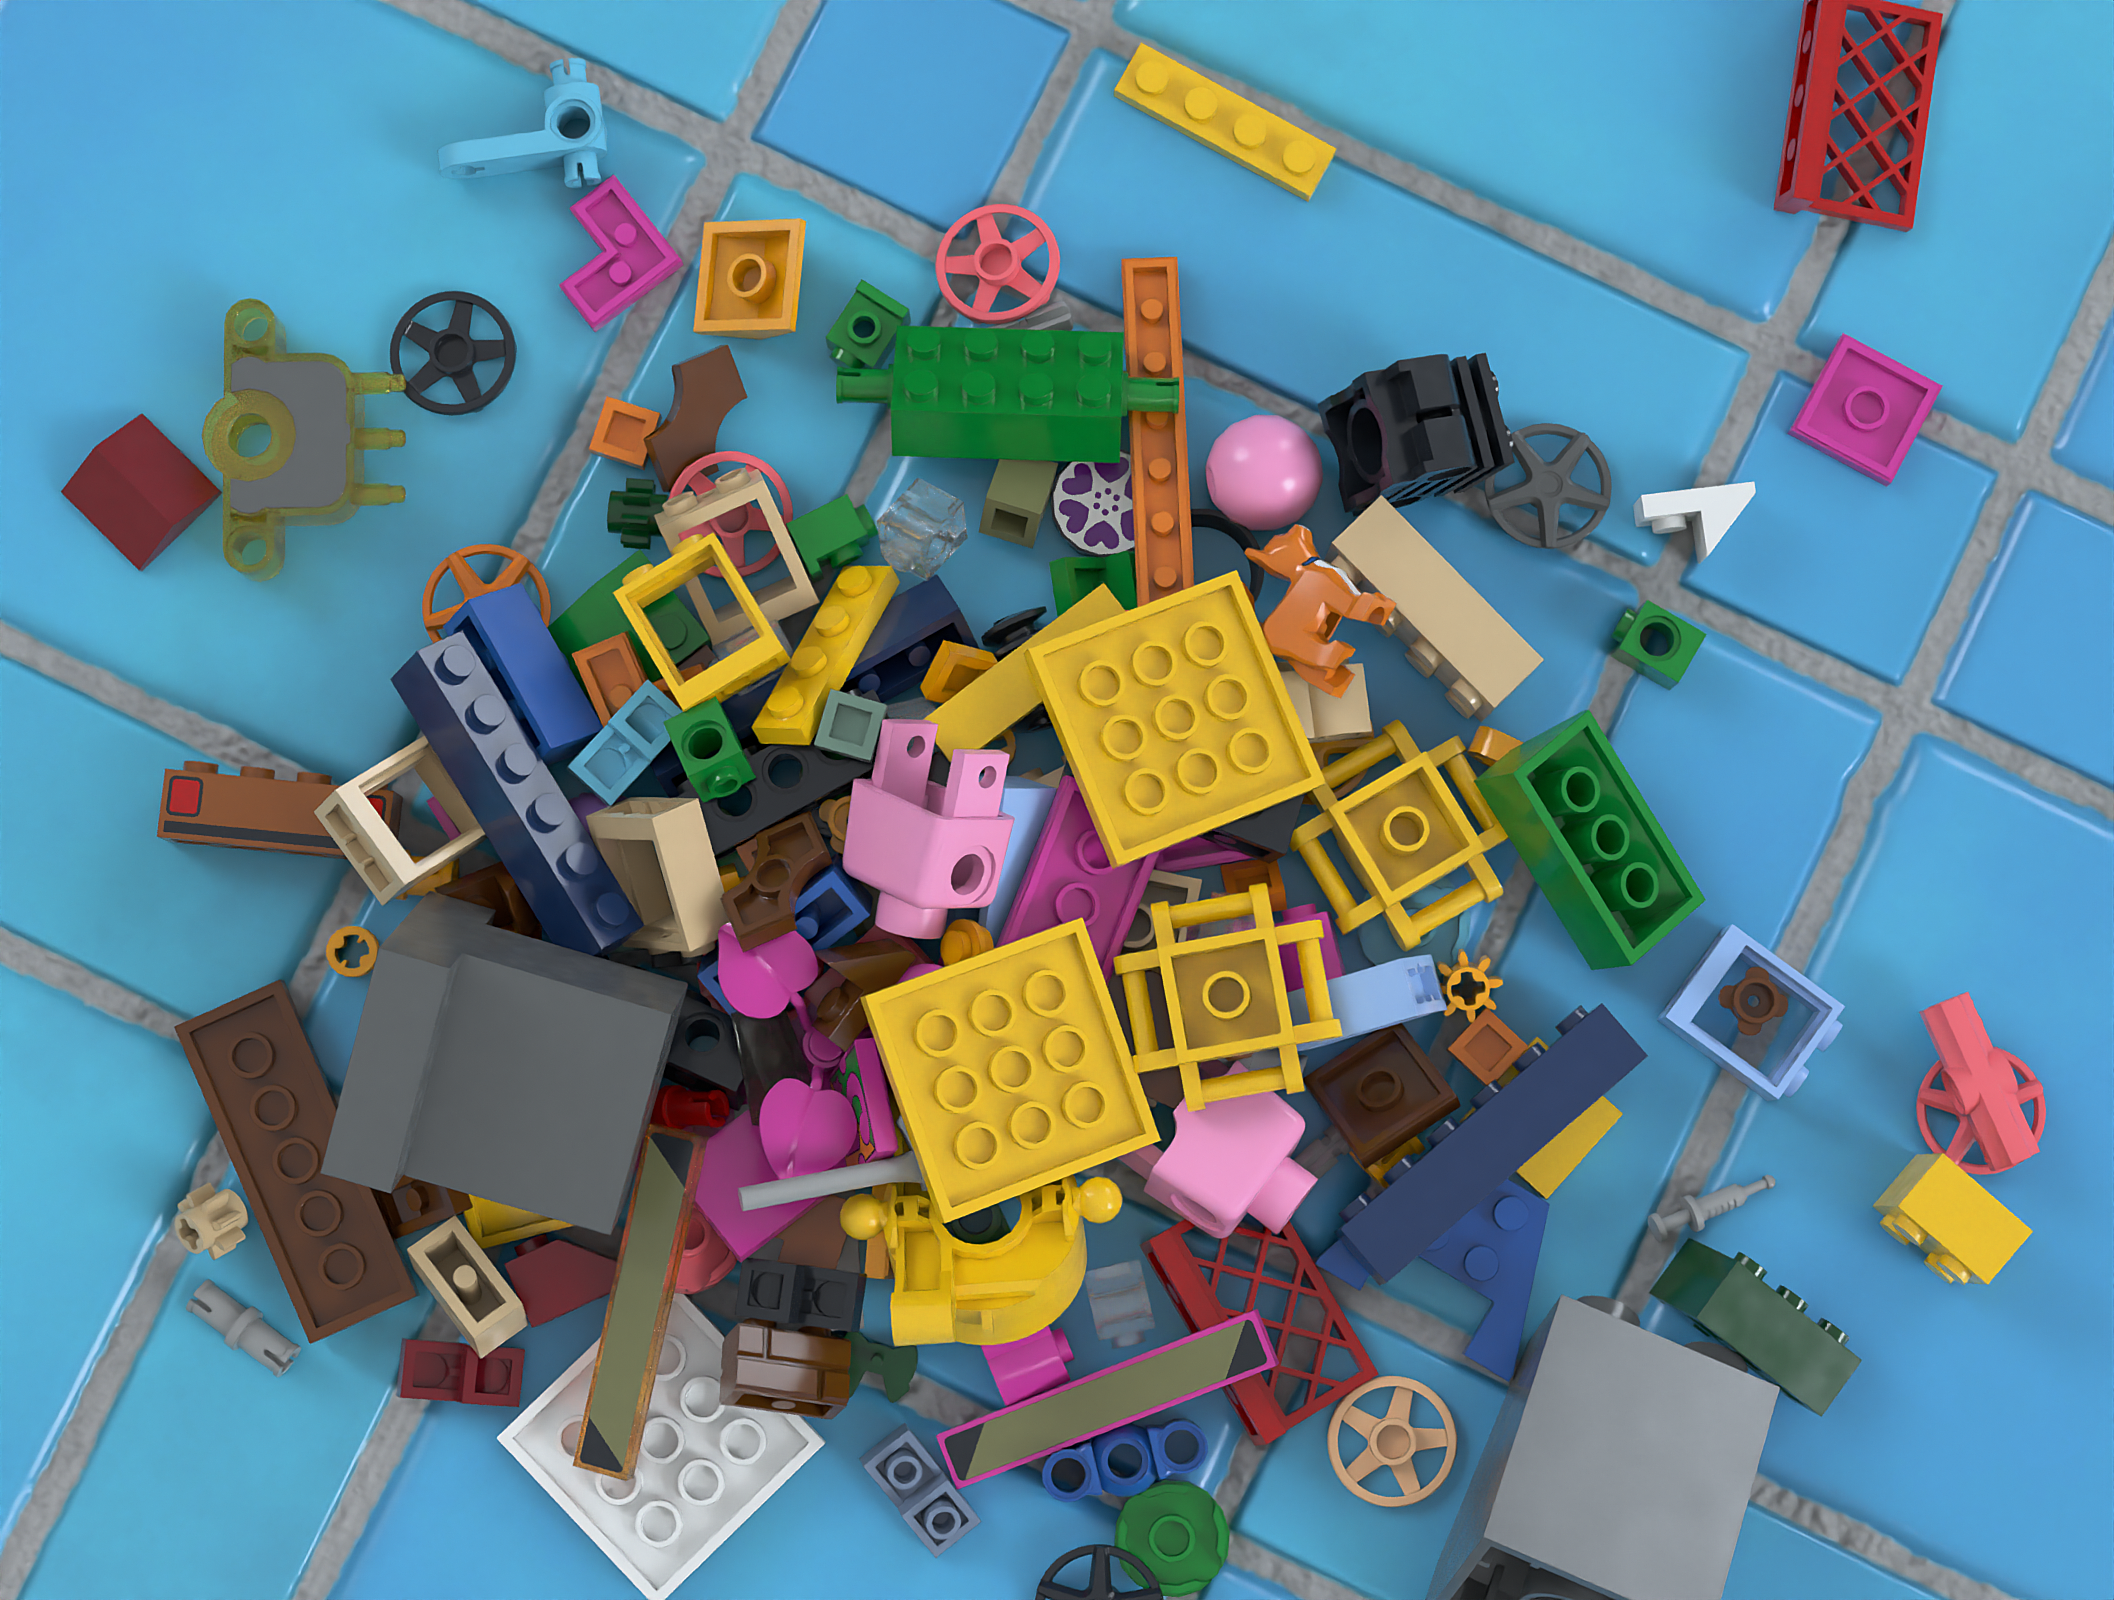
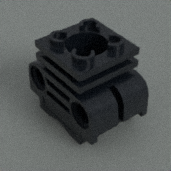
M1486 353L1475 354L1468 360L1466 356H1462L1450 361L1448 354L1398 360L1386 369L1364 372L1355 378L1350 386L1317 404L1324 432L1330 439L1338 457V487L1345 513L1352 512L1353 517L1360 516L1381 495L1396 509L1417 503L1434 494V497H1439L1451 491L1454 494L1465 492L1515 463L1512 454L1513 438L1509 428L1504 424L1498 401V381L1496 375L1490 370Z

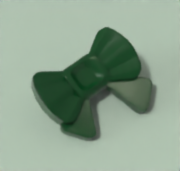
M860 1331L846 1333L844 1338L851 1341L850 1368L848 1370V1374H850L849 1398L853 1396L866 1371L883 1375L887 1397L892 1403L909 1391V1383L915 1374L918 1364V1349L916 1345L891 1348L869 1342Z

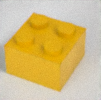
M1944 1153L1916 1154L1873 1205L1884 1216L1879 1222L1881 1227L1903 1245H1907L1911 1241L1928 1254L1923 1261L1924 1264L1949 1284L1956 1280L1962 1285L1966 1283L1988 1285L2033 1232Z

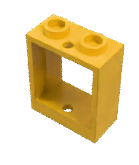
M714 532L706 537H703L702 534H696L686 538L673 548L672 553L674 556L656 567H653L652 564L638 567L623 578L622 583L624 586L613 592L684 712L715 696L719 703L791 661ZM717 565L758 633L759 638L688 681H685L643 608L712 566Z

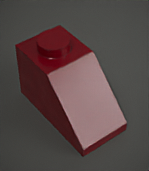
M545 1233L514 1247L518 1258L504 1264L517 1295L524 1306L531 1327L534 1328L615 1292L623 1261L566 1239H557L549 1242Z

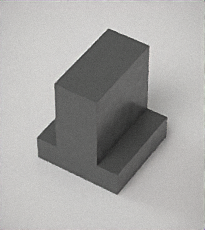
M429 891L378 949L321 1173L390 1194L402 1176L405 1175L611 1235L630 1195L688 983L494 927L492 924L496 910Z

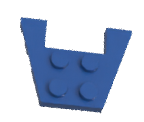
M1507 1178L1419 1254L1418 1257L1491 1301L1490 1307L1462 1354L1509 1382L1514 1374L1550 1204ZM1340 1239L1322 1252L1314 1262L1320 1268L1358 1291L1361 1290L1370 1275Z

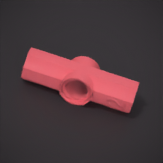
M1965 992L1930 1006L1919 1013L1944 1068L1941 1070V1078L1947 1095L1957 1112L1963 1117L1966 1116L1990 1171H1997L2030 1158L2040 1152L2016 1099L2015 1094L2018 1093V1085L2014 1072L2003 1052L1998 1047L1992 1046L1982 1019L1973 1004L1974 1002L1969 993Z

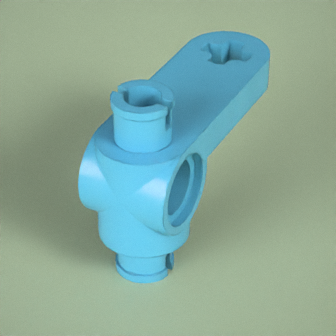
M568 58L569 75L567 68L564 67L563 59L556 60L550 64L553 86L543 92L546 112L544 120L545 130L460 141L444 145L437 151L440 175L450 179H470L564 166V182L566 187L582 188V171L588 187L601 183L597 160L607 155V130L603 122L599 86L587 82L586 61L580 58ZM584 119L590 122L587 133L580 138L570 139L562 135L563 128L571 120Z

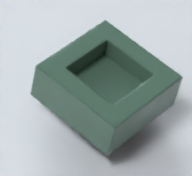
M830 689L815 739V748L872 764L880 736L882 720L885 719L888 710L887 705Z

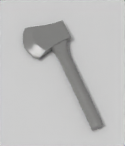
M900 1115L896 1124L909 1148V1151L902 1155L738 1188V1197L741 1210L748 1211L891 1182L920 1183L922 1191H927V1187L905 1124Z

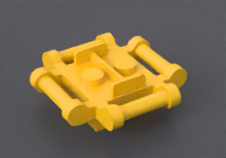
M1396 719L1381 728V735L1321 769L1326 784L1306 793L1321 814L1293 831L1289 847L1292 852L1297 850L1300 852L1339 917L1334 921L1343 936L1382 914L1393 938L1404 952H1407L1421 943L1420 937L1482 900L1490 903L1503 895L1502 886L1483 853L1505 842L1509 837L1474 782L1477 776L1463 755L1467 749L1460 737L1457 735L1432 750L1421 753L1405 726ZM1392 754H1395L1401 761V766L1340 801L1337 800L1332 791L1333 788ZM1444 765L1482 827L1483 833L1477 836L1438 772V767ZM1330 830L1337 839L1339 849L1365 890L1367 889L1372 897L1360 905H1357L1318 840L1320 836ZM1465 866L1470 874L1471 881L1408 917L1400 902L1459 867Z
M1266 882L1249 885V892L1173 906H1169L1168 901L1151 903L1157 949L1113 958L1116 976L1122 975L1136 1052V1055L1131 1056L1135 1073L1141 1074L1179 1066L1188 1112L1206 1109L1205 1103L1286 1089L1287 1094L1304 1092V1083L1296 1045L1343 1036L1340 1019L1333 1018L1319 939L1324 938L1322 921L1312 920L1274 927ZM1248 915H1254L1256 929L1180 943L1175 941L1174 929ZM1296 944L1310 1023L1297 1026L1292 1024L1278 946ZM1161 968L1175 1048L1159 1050L1145 975V971ZM1279 1048L1281 1066L1204 1080L1200 1078L1199 1062Z

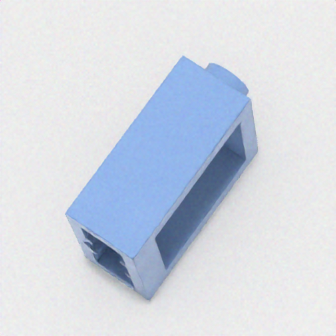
M1732 924L1722 928L1656 1020L1765 1100L1772 1101L1779 1100L1782 1094L1790 1098L1799 1089L1809 1074V1070L1803 1066L1815 1048L1823 1052L1836 1038L1843 1026L1836 1019L1845 1006ZM1737 957L1751 967H1762L1767 970L1770 981L1814 1012L1768 1077L1691 1022Z
M1431 954L1397 959L1328 980L1327 986L1333 1018L1340 1019L1343 1036L1324 1041L1296 1045L1297 1051L1322 1047L1447 1010ZM1304 988L1288 992L1287 997L1293 1026L1310 1023Z

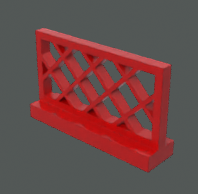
M1804 0L1773 210L1789 214H1796L1803 210L1903 232L1913 229L1943 18L1942 13L1883 0ZM1851 10L1864 13L1877 33L1857 46L1844 27L1846 11ZM1883 18L1892 19L1894 21L1887 25ZM1902 22L1924 27L1922 48L1911 57H1909L1892 32V29ZM1881 38L1899 64L1881 78H1879L1862 53L1863 49ZM1842 46L1847 54L1840 58ZM1920 58L1918 69L1914 62ZM1849 59L1852 60L1869 85V87L1852 99L1848 98L1837 82L1838 67ZM1902 70L1916 89L1914 103L1903 111L1883 84ZM1872 91L1891 117L1889 121L1873 132L1854 106L1855 103ZM1835 100L1839 108L1832 112L1833 102ZM1842 112L1861 138L1858 143L1843 153L1829 135L1831 120ZM1912 112V119L1910 123L1906 116ZM1894 124H1896L1908 142L1906 157L1896 164L1892 162L1876 138ZM1864 145H1866L1883 170L1882 174L1865 186L1846 160L1847 157ZM1827 154L1828 157L1831 159V162L1824 166L1825 157ZM1905 165L1904 176H1902L1899 169ZM1833 167L1837 168L1854 193L1843 202L1820 198L1823 174ZM1887 177L1901 196L1898 214L1881 211L1868 192ZM1858 199L1863 207L1852 205L1851 203Z
M1186 1219L1139 1245L1190 1334L1229 1320L1228 1317L1234 1318L1252 1311L1259 1283L1289 1291L1281 1323L1261 1318L1265 1327L1279 1331L1275 1347V1354L1279 1364L1267 1369L1270 1371L1267 1383L1259 1372L1221 1387L1255 1446L1269 1444L1285 1434L1288 1429L1379 1375L1290 1221L1279 1232L1283 1239L1271 1236L1272 1231L1266 1226L1263 1227L1262 1233L1238 1226L1234 1229L1232 1234L1260 1241L1252 1273L1222 1265L1229 1236L1219 1238L1214 1262L1193 1257L1181 1234L1196 1225ZM1269 1244L1289 1249L1294 1257L1296 1264L1291 1283L1261 1275ZM1199 1267L1211 1270L1209 1282ZM1220 1273L1250 1281L1243 1312L1221 1306L1215 1295ZM1302 1275L1305 1276L1312 1289L1300 1286ZM1298 1294L1318 1299L1322 1305L1325 1315L1320 1334L1290 1326ZM1332 1324L1341 1339L1329 1336ZM1288 1333L1318 1341L1311 1373L1281 1366ZM1327 1344L1347 1349L1359 1372L1342 1382L1321 1377L1320 1373ZM1279 1373L1309 1381L1303 1405L1286 1416L1274 1397ZM1318 1384L1331 1387V1389L1315 1398Z

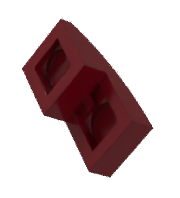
M402 1338L396 1396L410 1399L455 1401L462 1404L519 1407L525 1349L498 1346L480 1359L469 1343Z

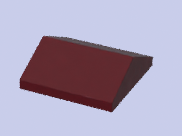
M142 413L96 445L61 491L141 572L222 494Z

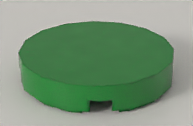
M1163 1479L1153 1482L1146 1491L1131 1496L1126 1500L1116 1520L1114 1546L1130 1552L1149 1567L1160 1585L1163 1596L1182 1597L1200 1591L1218 1574L1228 1556L1230 1531L1222 1508L1208 1491L1189 1481ZM1119 1559L1122 1569L1137 1585L1143 1587V1589L1149 1588L1148 1583L1136 1568L1126 1561Z

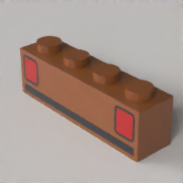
M184 761L183 770L165 769L157 830L158 838L172 843L348 860L314 813L334 790L340 787L338 785H331L332 776L297 772L296 781L274 779L275 770L241 766L240 776L218 774L219 765L200 761ZM386 784L366 798L398 840L403 797L394 791H389L388 784Z

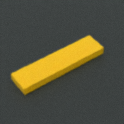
M1104 583L923 719L938 724L935 744L950 763L954 749L985 748L1043 704L1023 654L1028 648L1126 612Z

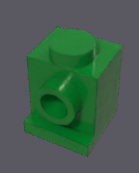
M861 279L855 288L856 292L825 339L827 347L833 351L829 356L830 359L840 367L881 369L895 347L897 325L909 326L911 323L910 311L904 305ZM861 321H869L875 326V330L871 336L861 338L854 333L855 326Z
M848 494L786 523L789 534L814 583L824 579L822 567L831 564L833 569H839L862 557L863 552L861 548L870 544L869 539L879 534L866 506L862 504L854 508Z

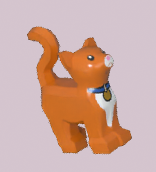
M1295 524L1287 533L1274 535L1262 550L1247 548L1244 552L1250 560L1262 567L1268 574L1291 582L1282 600L1263 623L1259 622L1273 655L1287 660L1303 680L1329 695L1341 699L1355 676L1350 669L1341 663L1348 657H1352L1356 649L1343 641L1334 640L1329 642L1342 617L1350 620L1354 619L1384 626L1397 603L1378 592L1373 594L1362 593L1345 571L1320 558L1313 544L1312 532L1303 525ZM1242 582L1244 589L1247 593V596L1249 598V601L1252 605V608L1255 612L1254 597L1245 585V583Z

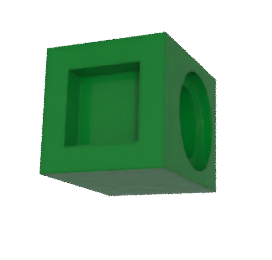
M1646 600L1638 608L1637 612L1627 608L1610 636L1619 642L1611 657L1664 688L1671 690L1681 680L1707 634L1651 601ZM1654 629L1665 637L1667 649L1664 655L1653 656L1642 648L1640 635L1643 630Z
M716 696L663 722L686 775L703 803L715 797L728 796L736 792L742 784L756 778L736 732ZM720 749L712 758L704 759L709 752Z

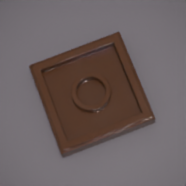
M1402 1023L1374 1031L1303 1078V1083L1308 1092L1364 1169L1461 1107L1457 1095Z

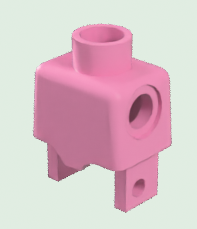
M883 719L872 778L853 780L842 859L843 869L849 876L880 890L875 916L876 926L905 937L918 939L940 938L944 935L948 909L983 908L990 905L996 896L1015 820L1013 816L999 810L1010 754L1000 750L954 749L947 787H944L938 783L928 781L938 724L929 720ZM914 737L913 746L907 752L908 743ZM985 768L984 777L979 782L980 772Z
M1218 1059L1202 1062L1199 1068L1201 1080L1250 1071L1238 1060L1231 1068H1228ZM1274 1091L1205 1103L1206 1109L1188 1112L1184 1097L1173 1111L1176 1125L1175 1137L1165 1152L1150 1144L1117 1157L1147 1180L1143 1190L1145 1193L1215 1238L1228 1237L1247 1213L1277 1235L1318 1181V1178L1290 1158L1305 1131V1121L1294 1108Z

